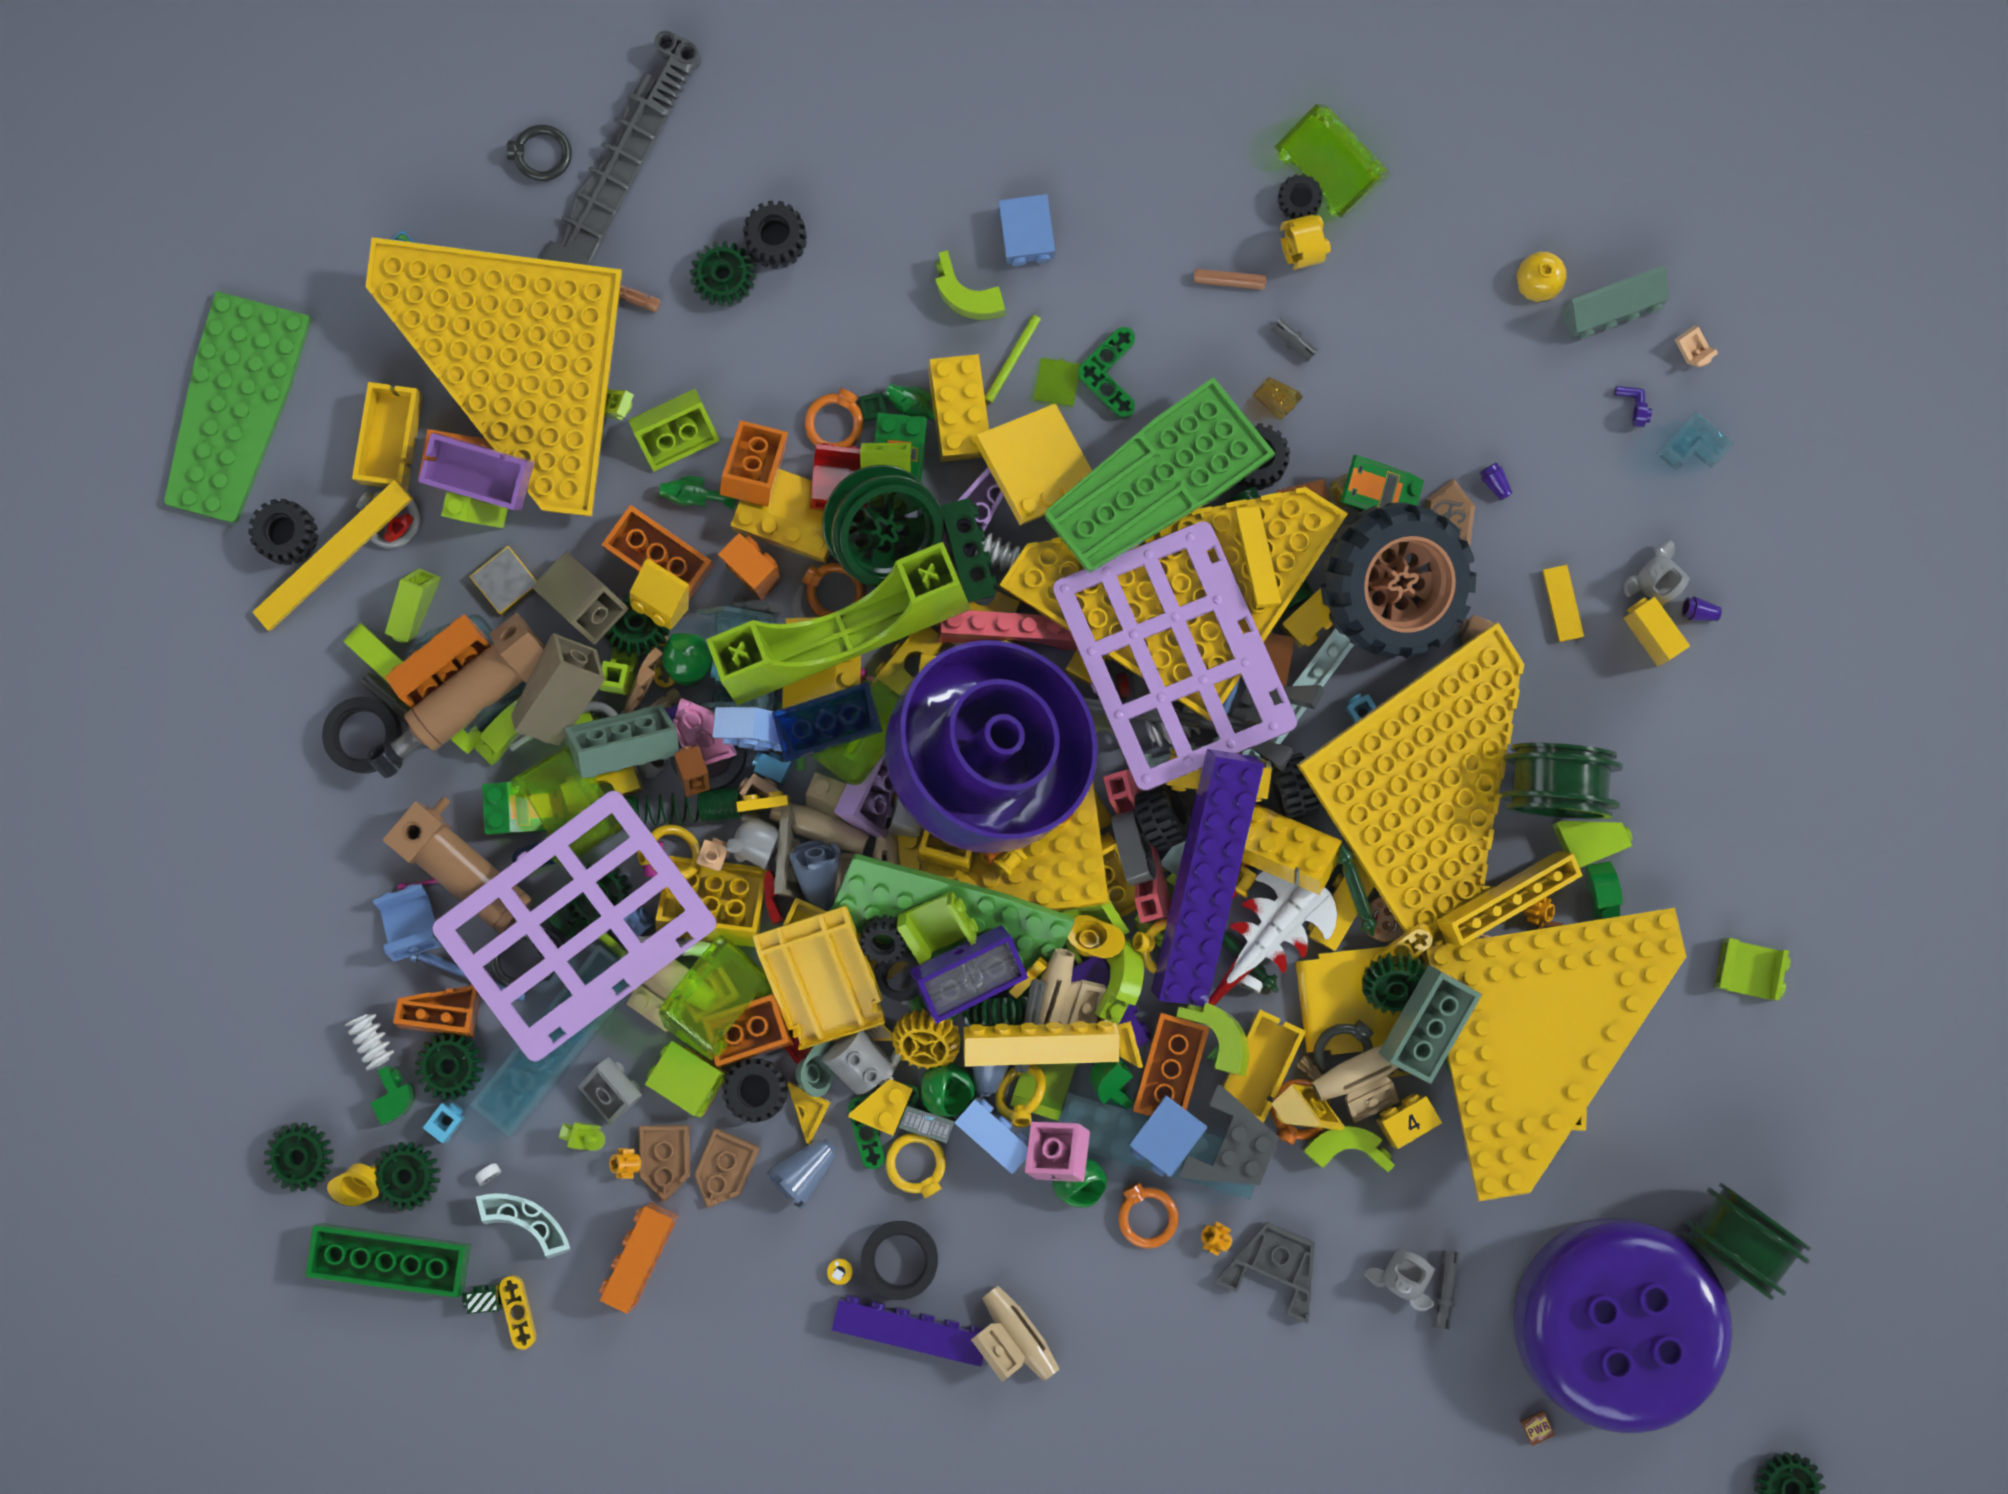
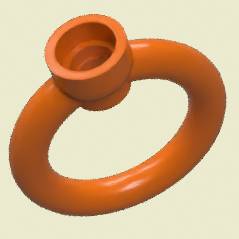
M840 388L838 394L823 395L809 406L805 415L804 425L809 440L815 446L816 444L830 443L837 447L846 448L853 446L858 441L863 430V416L860 408L855 403L858 396L844 388ZM832 403L839 404L848 409L854 421L851 434L845 440L837 443L823 440L817 434L814 426L817 412L823 406Z
M837 562L825 564L818 569L811 565L801 581L807 585L806 595L810 607L820 617L835 612L824 608L819 603L816 595L818 584L829 573H843L853 581L856 588V596L853 603L866 596L865 584L851 577Z
M1294 1079L1281 1085L1276 1098L1272 1099V1102L1291 1084L1312 1087L1311 1083L1313 1081ZM1327 1099L1326 1102L1331 1107L1329 1099ZM1271 1106L1272 1119L1278 1128L1276 1135L1279 1139L1290 1145H1294L1296 1139H1310L1324 1130L1312 1127L1299 1130L1290 1124H1284L1276 1117V1110Z
M1140 1182L1125 1188L1122 1191L1125 1199L1120 1206L1118 1214L1119 1227L1124 1237L1133 1245L1146 1249L1156 1248L1168 1242L1174 1235L1179 1221L1178 1209L1173 1199L1160 1189L1152 1187L1143 1188ZM1148 1197L1161 1201L1165 1205L1169 1216L1166 1229L1154 1238L1138 1236L1132 1231L1128 1221L1131 1207Z

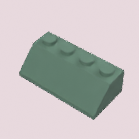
M1663 265L1571 299L1561 312L1571 338L1580 337L1581 340L1593 336L1595 334L1594 331L1601 328L1604 331H1608L1618 326L1617 323L1626 320L1629 323L1639 319L1642 313L1649 311V314H1654L1664 309L1663 305L1669 300L1666 268Z
M662 704L565 727L574 765L581 779L595 777L598 774L610 771H620L622 768L635 765H644L647 762L659 759H668L679 750L677 729Z
M1429 964L1378 1054L1393 1065L1431 1084L1482 994Z

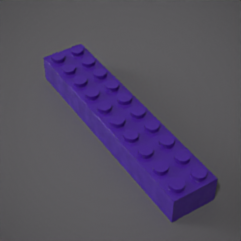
M1207 749L1151 987V991L1159 1001L1204 1006L1205 1003H1208L1264 764L1255 756Z

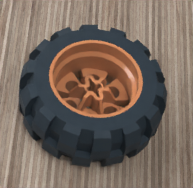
M1387 503L1384 507L1372 506L1358 513L1355 517L1356 522L1352 525L1344 524L1335 535L1333 540L1337 544L1332 554H1325L1321 571L1327 574L1326 583L1321 584L1320 588L1323 605L1329 606L1331 611L1329 613L1330 621L1339 633L1350 639V643L1383 657L1393 659L1396 656H1403L1408 659L1426 654L1428 647L1431 645L1440 647L1454 635L1451 627L1455 622L1463 624L1471 609L1470 606L1465 604L1469 592L1475 593L1477 573L1470 571L1469 564L1474 562V556L1468 541L1462 540L1459 537V528L1447 517L1440 516L1434 510L1409 503ZM1399 542H1405L1403 548L1399 550ZM1387 549L1388 557L1382 560V553ZM1411 554V561L1408 564L1405 557ZM1427 563V571L1420 572V570H1417V568ZM1377 591L1378 599L1373 603L1372 595ZM1417 596L1421 600L1415 605L1410 597ZM1401 599L1400 605L1395 607V603ZM1385 606L1388 607L1387 618L1382 617Z

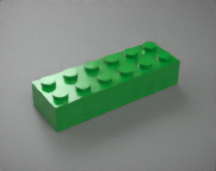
M319 1223L313 1225L305 1277L458 1298L462 1296L465 1289L471 1243Z

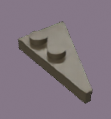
M781 806L774 894L805 901L790 861V852L794 853L795 847L800 844L799 840H794L791 826L796 825L795 815L791 806Z

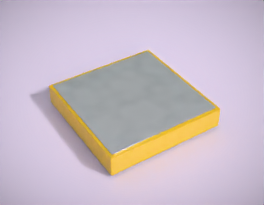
M509 546L505 547L469 576L501 616L534 590L532 586L537 582Z

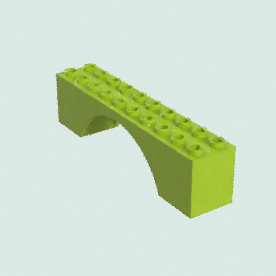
M941 542L895 561L891 572L879 586L865 597L839 611L816 619L789 624H769L751 620L706 640L720 680L738 706L967 612L971 608L945 545Z

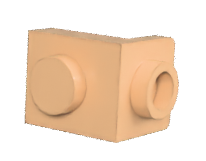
M1692 326L1674 339L1686 363L1689 365L1705 366L1718 354L1715 348L1708 346L1698 326Z
M753 773L750 779L746 777L740 784L739 790L741 792L739 797L742 799V796L749 795L751 790H754L764 798H768L767 793L779 790L776 788L777 784L767 777L762 779Z
M713 838L712 842L704 840L697 864L720 871L725 858L728 859L731 853L726 851L727 842Z

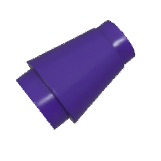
M1497 462L1480 472L1481 480L1500 501L1513 493L1503 467L1499 466Z
M1695 596L1692 598L1687 597L1682 605V616L1687 617L1689 621H1718L1722 614L1721 607Z

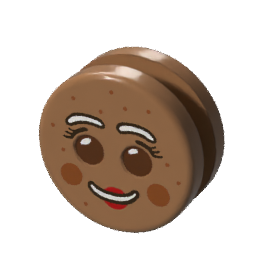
M1381 896L1368 902L1372 912L1371 917L1377 919L1375 935L1370 936L1366 932L1370 938L1378 942H1392L1404 934V931Z

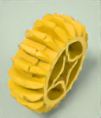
M925 1008L921 1013L914 1009L911 1014L906 1012L903 1018L897 1021L892 1034V1046L895 1047V1054L901 1056V1061L908 1060L909 1066L917 1065L918 1070L921 1067H926L929 1070L932 1067L937 1068L939 1065L943 1067L948 1066L950 1062L954 1061L960 1050L961 1034L958 1033V1026L953 1025L952 1019L936 1024Z

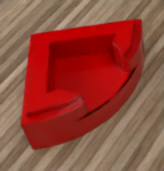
M409 513L393 518L389 521L383 538L388 543L395 541L408 530L414 518Z
M1117 673L1115 676L1119 697H1129L1130 691L1126 673Z

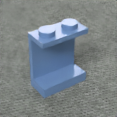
M1048 195L999 200L1006 264L1023 266L1029 261L1046 263L1055 258Z
M412 884L405 887L404 890L395 893L388 892L381 895L380 898L373 900L374 905L381 911L388 944L384 945L385 954L393 962L442 946L433 933V924L436 920L429 892L422 884Z
M1165 1095L1133 1141L1129 1142V1145L1132 1147L1130 1153L1141 1161L1147 1158L1153 1163L1151 1169L1162 1177L1166 1173L1171 1177L1208 1127Z

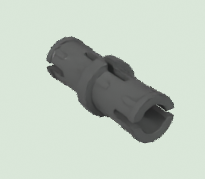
M1282 318L1271 328L1272 332L1287 343L1286 346L1289 349L1293 348L1307 362L1318 351V349H1315L1301 337V332L1294 331Z

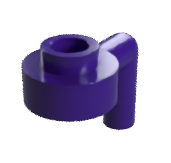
M1616 386L1615 396L1635 398L1632 425L1634 427H1644L1646 423H1650L1652 409L1648 408V404L1645 403V390Z

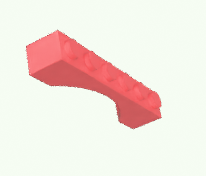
M969 610L938 623V642L963 644L981 640H1018L1041 643L1064 650H1077L1071 632L1044 615Z
M1123 770L1104 776L1108 798L1116 814L1135 809V795L1142 790L1136 786L1130 770ZM1151 843L1150 847L1157 872L1156 879L1135 885L1134 899L1141 923H1152L1168 918L1171 906V899L1159 853Z

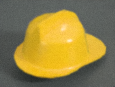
M1079 915L1074 918V925L1067 938L1074 949L1086 957L1110 958L1119 954L1125 945L1124 934L1119 928L1089 915Z
M361 1163L353 1164L344 1173L328 1182V1194L332 1199L346 1206H358L376 1198L379 1194L377 1188L379 1183H375L378 1175L374 1174V1171L378 1170V1166L376 1164L371 1166Z

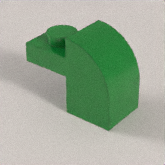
M1611 861L1586 865V886L1592 896L1593 919L1600 920L1619 917L1623 898L1619 878Z
M1119 1059V1062H1096L1090 1072V1083L1101 1102L1105 1104L1110 1100L1114 1105L1120 1104L1126 1109L1134 1104L1126 1088L1123 1087L1133 1077L1126 1064L1121 1059Z
M392 1065L377 1070L388 1094L370 1103L381 1126L388 1125L404 1116L411 1109L415 1098L413 1084L408 1083L402 1086L403 1078L397 1068L393 1069Z

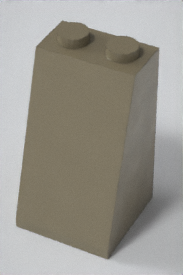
M567 551L532 586L539 595L594 645L629 609Z
M552 633L511 715L515 731L524 736L528 735L537 738L544 743L560 746L566 737L565 727L573 726L605 680L597 649Z

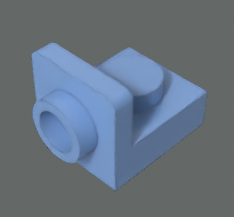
M642 906L624 918L637 937L642 936L656 923L650 911Z

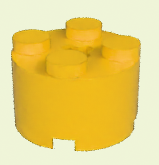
M1311 214L1284 221L1281 224L1280 231L1285 230V237L1281 238L1282 250L1289 265L1294 264L1293 270L1323 263L1326 259V254L1331 252L1330 242L1327 238H1324L1322 230L1324 224L1320 215L1314 216Z

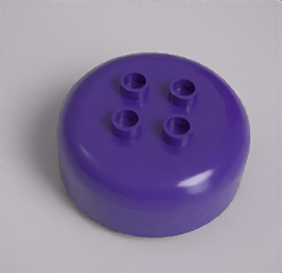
M981 640L960 644L939 654L904 688L892 709L885 736V759L890 781L900 802L912 818L927 832L941 841L963 850L979 853H1000L1023 848L1040 840L1075 812L1087 795L1094 778L1097 764V737L1094 722L1084 698L1075 684L1054 663L1035 651L1017 644L996 640Z
M1601 1218L1577 1224L1561 1232L1543 1246L1528 1265L1517 1290L1513 1317L1514 1333L1521 1360L1528 1374L1538 1388L1553 1403L1574 1418L1590 1426L1617 1433H1643L1668 1427L1681 1421L1699 1408L1712 1394L1725 1371L1732 1344V1318L1725 1291L1714 1270L1704 1257L1682 1238L1662 1228L1625 1218Z

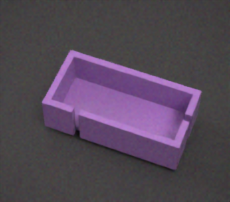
M431 433L425 455L437 457V460L423 461L418 482L508 509L522 510L534 466L533 461L446 435Z

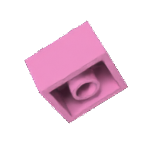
M1031 1122L1025 1173L1036 1180L1084 1182L1090 1131L1078 1123Z

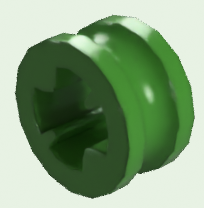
M1219 1042L1206 1056V1059L1213 1060L1214 1066L1218 1057Z

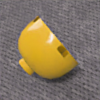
M1547 251L1529 255L1520 264L1516 273L1518 289L1522 295L1534 302L1554 299L1563 290L1567 279L1566 267L1563 261L1557 255Z

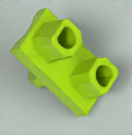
M574 1122V1125L563 1123L559 1138L568 1141L567 1147L572 1149L597 1151L605 1143V1135L600 1130L601 1126L596 1124Z

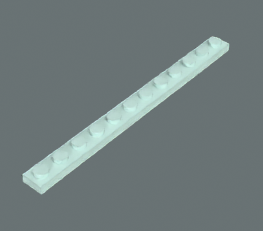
M1335 628L1292 686L1321 685L1323 687L1354 644L1350 643V639L1339 633ZM1291 704L1298 721L1307 707ZM1288 733L1274 738L1272 743L1281 744ZM1252 749L1242 752L1243 755L1255 756L1257 759L1264 760ZM1185 842L1173 846L1161 861L1163 868L1177 876Z

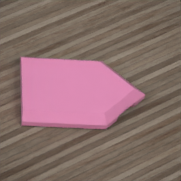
M683 698L680 699L673 724L677 729L678 741L682 748L686 746H699L705 765L738 754L733 745L723 744L722 739L713 738L714 711Z

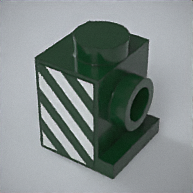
M500 1283L491 1285V1289H489L488 1285L473 1286V1291L463 1292L462 1303L463 1307L467 1308V1314L501 1310L503 1304L499 1292Z

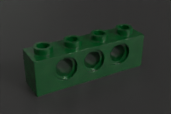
M970 498L940 505L956 571L968 603L994 597L996 595L995 591L999 590L995 575L990 576L988 566H992L989 551L984 552L982 542L986 541L983 528L977 527L975 518L979 517L976 502L971 503ZM964 519L970 523L971 528L969 532L961 533L958 531L956 525L959 520ZM966 544H973L977 548V554L974 557H967L963 553V547ZM971 569H981L983 579L979 582L973 581L969 575Z

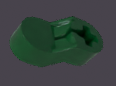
M564 906L546 920L572 939L586 928V920L583 919L582 922H577L579 915L576 914L574 917H571L570 913L572 911Z

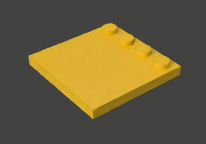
M1056 403L977 434L973 438L1019 525L1044 516L1049 507L1092 472Z

